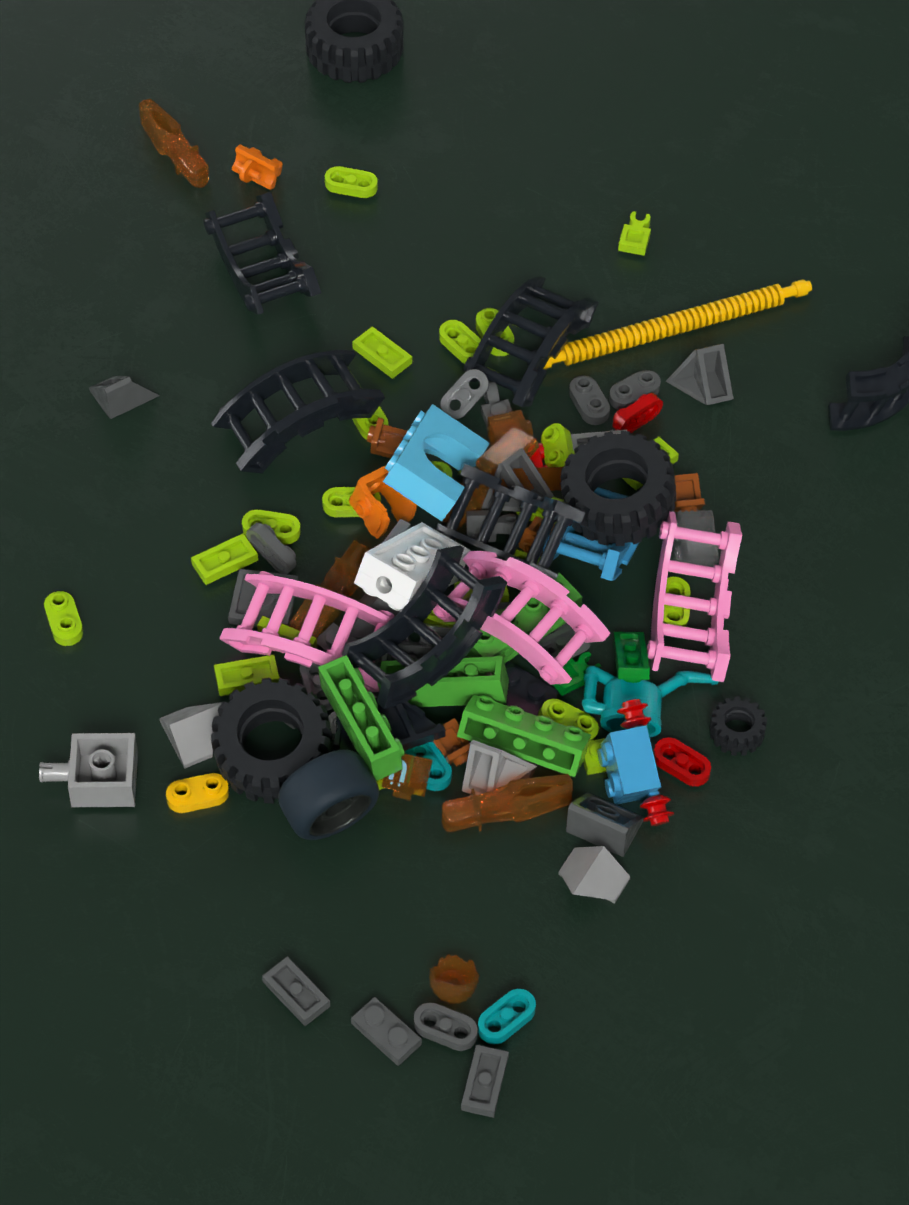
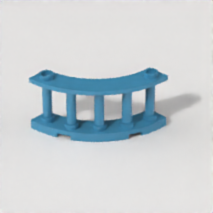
M599 487L594 491L597 495L608 499L629 497ZM571 525V527H567L553 560L561 554L597 565L602 570L600 578L613 581L622 573V569L619 566L629 563L639 543L633 545L632 542L625 543V546H616L615 543L608 546L598 544V540L590 541L581 535L575 534V529Z

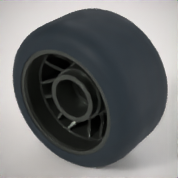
M337 750L309 761L292 773L282 784L278 794V801L284 815L298 836L307 840H318L337 834L362 819L376 804L379 797V787L367 764L359 754L351 750Z

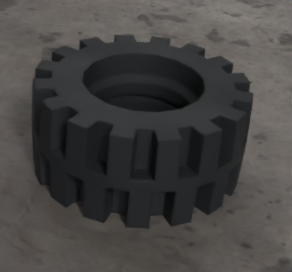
M735 696L733 701H731L730 697L726 698L724 704L719 702L716 709L713 710L710 722L711 740L714 739L716 747L721 745V751L724 753L728 750L734 756H736L737 752H740L741 756L747 755L748 750L753 753L756 751L757 746H761L765 736L767 725L763 708L759 710L757 702L751 704L749 698L745 697L744 701L740 700V696ZM732 720H740L747 723L751 729L746 732H734L725 724Z

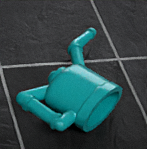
M589 666L584 675L585 688L582 706L587 713L601 715V727L606 731L615 732L625 730L620 725L626 720L625 715L617 713L619 709L623 708L622 703L640 699L641 703L648 704L643 713L644 716L651 717V721L647 724L649 738L661 732V708L664 696L680 686H685L687 683H709L716 685L719 681H713L711 674L678 671L675 676L659 686L647 680L629 683L596 666ZM598 681L605 685L603 703L596 700Z

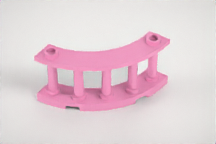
M669 511L667 522L662 521L659 531V539H663L653 601L651 640L648 641L647 645L648 658L651 659L653 671H658L662 657L706 665V668H709L713 681L724 682L731 656L729 631L723 630L724 618L728 619L730 615L732 591H727L728 573H735L742 539L740 524L727 522L726 531H721L720 534L677 526L675 512ZM674 538L717 545L718 549H721L719 565L709 567L670 560ZM668 572L711 579V582L716 583L714 598L710 597L709 600L665 593ZM664 605L707 612V615L712 616L711 628L702 630L663 623ZM664 636L705 642V646H710V650L706 653L664 646Z
M469 551L463 558V561L469 567V572L481 580L500 576L507 581L508 586L521 591L500 616L496 613L493 618L488 616L480 630L491 634L517 651L539 671L540 676L550 685L569 683L572 678L563 669L565 664L584 642H602L609 636V630L585 604L580 608L566 595L570 592L569 590L534 567L511 557L507 561L496 558L497 554L494 552ZM461 581L447 597L464 610L468 601L462 598L471 588ZM531 598H535L550 608V610L530 634L527 635L512 624L511 621ZM438 604L433 609L435 615L444 622H457L454 617ZM561 617L572 627L575 635L558 655L553 658L538 642Z
M260 571L259 574H246L244 580L257 588L242 624L237 625V628H224L219 639L242 653H256L270 656L272 651L285 653L284 658L286 660L310 668L312 662L322 666L342 657V652L357 617L376 627L375 632L393 619L395 615L385 610L377 611L356 600L315 585ZM280 594L267 627L263 628L261 632L253 631L252 629L266 595ZM296 596L312 600L298 637H295L293 641L279 637L278 631L292 597ZM324 604L345 612L332 647L326 652L310 647L311 644L309 643ZM358 668L364 679V687L367 692H379L378 682L363 669Z

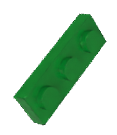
M614 632L613 645L618 679H623L629 683L649 680L650 666L644 632Z

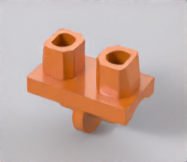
M241 144L238 145L235 149L236 159L232 170L239 174L240 180L245 183L252 180L269 190L275 188L276 179L281 175L283 163L276 158L270 160L264 157L261 151L254 147L249 149Z

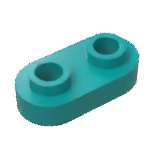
M433 741L404 751L406 762L425 788L432 791H441L449 786L452 780L451 766ZM423 753L424 756L418 757L415 754ZM433 776H439V777H441V778H440V779H432L431 777H433Z
M513 989L485 1010L478 1020V1033L481 1039L489 1044H500L521 1029L535 1015L536 1000L534 996L525 989ZM522 1007L524 1008V1011L516 1012L514 1011V1008ZM496 1026L500 1030L498 1032H491L489 1028Z

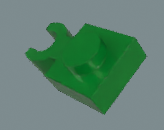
M590 652L582 653L576 662L570 658L563 667L572 680L565 684H552L561 696L585 685L584 675L586 674L587 667L590 666L586 664L592 655ZM597 663V664L594 665V666H596V667H598V668L601 667V665H600L599 663Z

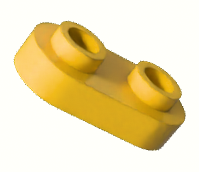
M217 773L172 782L166 790L167 804L171 810L177 813L219 806L229 796L227 780L225 781L222 775ZM210 785H217L216 788H208ZM182 791H185V792H186V794H184V795H178V794H177L178 792H182Z

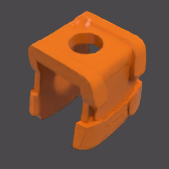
M385 466L361 477L349 498L350 505L358 516L363 518L364 525L371 536H375L376 539L386 533L390 518L384 505L373 496L375 493L380 492L392 508L391 511L397 522L402 519L409 523L417 509L415 503L383 482L389 472L384 469Z

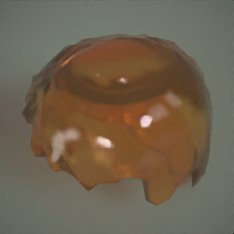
M450 954L445 958L441 957L438 966H433L430 969L429 975L430 987L434 994L440 1000L446 1001L449 1004H458L470 999L477 988L480 978L473 960L466 962L457 955L451 956Z

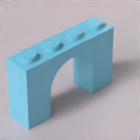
M432 404L426 413L421 410L411 424V427L384 468L389 472L383 482L440 521H443L465 487L436 468L425 453L444 460L459 471L464 463L475 467L490 443Z

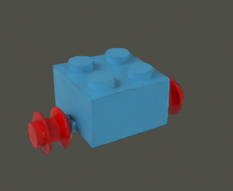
M640 699L623 702V708L619 709L617 713L625 715L626 720L620 724L625 730L610 732L600 744L601 748L597 750L600 766L606 768L608 779H605L607 796L609 798L613 797L614 804L616 805L645 799L641 803L640 808L647 809L648 816L643 821H650L651 826L670 822L669 816L674 815V812L667 811L666 804L671 801V798L660 795L658 791L661 788V783L647 729V724L651 721V717L644 716L643 713L648 704L641 703Z

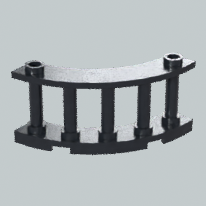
M271 192L256 196L257 202L254 203L255 206L218 218L215 210L205 213L206 219H203L208 235H213L224 265L241 298L245 302L248 311H252L255 314L264 313L261 304L296 292L304 293L308 297L321 294L313 266L307 265L304 261L298 262L296 258H299L298 252L290 238L284 240L280 228H283V223ZM257 216L264 218L268 229L265 232L266 234L231 246L227 245L221 228ZM266 245H270V247L275 246L278 252L277 257L239 269L233 256ZM279 267L281 269L286 268L287 270L286 275L256 285H251L246 280V278Z
M541 276L528 279L510 296L491 322L473 357L467 359L463 369L464 372L472 369L480 370L486 374L489 381L513 391L515 397L512 403L521 407L532 406L535 396L547 374V370L543 368L549 358L556 359L567 344L568 338L565 337L569 333L576 335L579 331L589 328L599 304L598 301L591 298H584L574 302L542 288L546 278ZM526 307H530L558 321L553 327L549 326L546 328L517 314ZM512 324L543 338V342L537 351L533 350L531 352L500 338L506 327ZM497 348L526 361L529 367L523 379L517 381L484 366L492 349ZM472 379L470 382H477L478 379Z
M909 336L903 337L902 357L890 367L848 372L846 375L848 401L845 403H829L828 405L830 430L846 431L870 427L891 418L909 403Z
M330 350L291 360L251 382L226 405L220 408L211 424L216 428L232 429L241 443L244 453L236 462L240 471L263 474L274 459L287 449L285 443L298 434L304 437L324 427V421L336 417L339 421L372 417L385 399V396L381 390L362 389L348 368L356 356L354 351ZM324 375H340L350 391L335 392ZM312 378L325 398L305 404L292 384ZM282 389L295 411L280 421H276L264 400ZM255 408L267 429L253 442L241 421Z
M465 463L462 464L457 475L464 477L462 483H464L465 488L459 496L446 526L436 523L434 529L454 541L459 539L484 551L494 552L498 557L508 560L509 557L517 559L556 580L559 574L550 571L549 568L568 526L571 527L573 522L581 524L586 512L559 500L538 496L539 494L517 485H512L511 489L501 486L502 479ZM482 485L494 490L492 496L495 498L475 540L457 532V529L474 490ZM510 498L521 502L519 505L521 511L503 551L487 545L505 502L509 503ZM537 509L543 510L542 516L544 518L526 559L514 556L532 513L536 514Z
M461 545L437 550L433 564L424 582L409 603L393 619L366 637L345 644L342 657L347 655L354 668L363 669L381 685L377 703L384 709L417 696L415 691L427 683L433 686L445 677L474 647L483 634L479 630L488 616L493 618L500 604L507 581L500 576L481 580L475 577L459 564L464 551V547ZM454 576L473 590L464 610L444 594ZM437 604L457 620L444 638L423 622ZM414 631L434 647L417 661L398 646ZM388 653L405 668L395 673L387 674L373 661Z

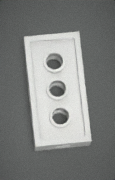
M421 522L365 552L354 584L363 588L366 594L387 602L390 608L401 611L424 582L433 564L437 550L461 544ZM464 547V551L459 563L463 567H465L466 564L463 561V558L467 555L469 551H471L466 547ZM454 576L449 586L459 581V579Z

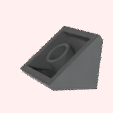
M587 792L570 803L566 832L597 846H605L608 851L624 857L643 823L644 817Z

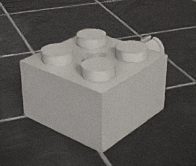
M135 733L72 734L70 760H68V763L40 762V782L68 781L71 807H135L138 763Z

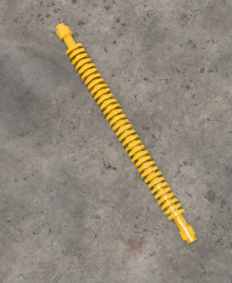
M804 279L792 282L791 286L783 288L779 284H774L766 288L763 287L733 297H727V299L724 298L701 306H695L694 308H688L687 310H681V312L678 311L674 314L663 315L661 318L656 317L648 321L628 325V327H621V329L617 328L603 332L601 335L596 334L588 338L575 340L574 342L571 341L564 346L556 359L550 357L543 369L551 368L552 364L564 361L566 366H569L572 363L576 364L590 360L592 357L597 358L605 354L632 348V346L636 347L639 344L643 345L664 339L665 337H671L672 335L675 336L679 333L682 334L717 324L718 322L721 323L725 320L728 321L756 313L757 311H763L764 309L767 310L784 304L785 298L792 296L799 298L808 295V292L812 291V284L809 280L805 281Z

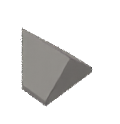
M221 703L190 706L159 718L184 769L213 757L211 744L212 722L215 716H219L218 708Z
M472 740L462 791L491 801L493 797L537 766L503 750Z
M605 846L574 848L559 870V875L562 876L573 895L607 899L614 904L630 880V875Z

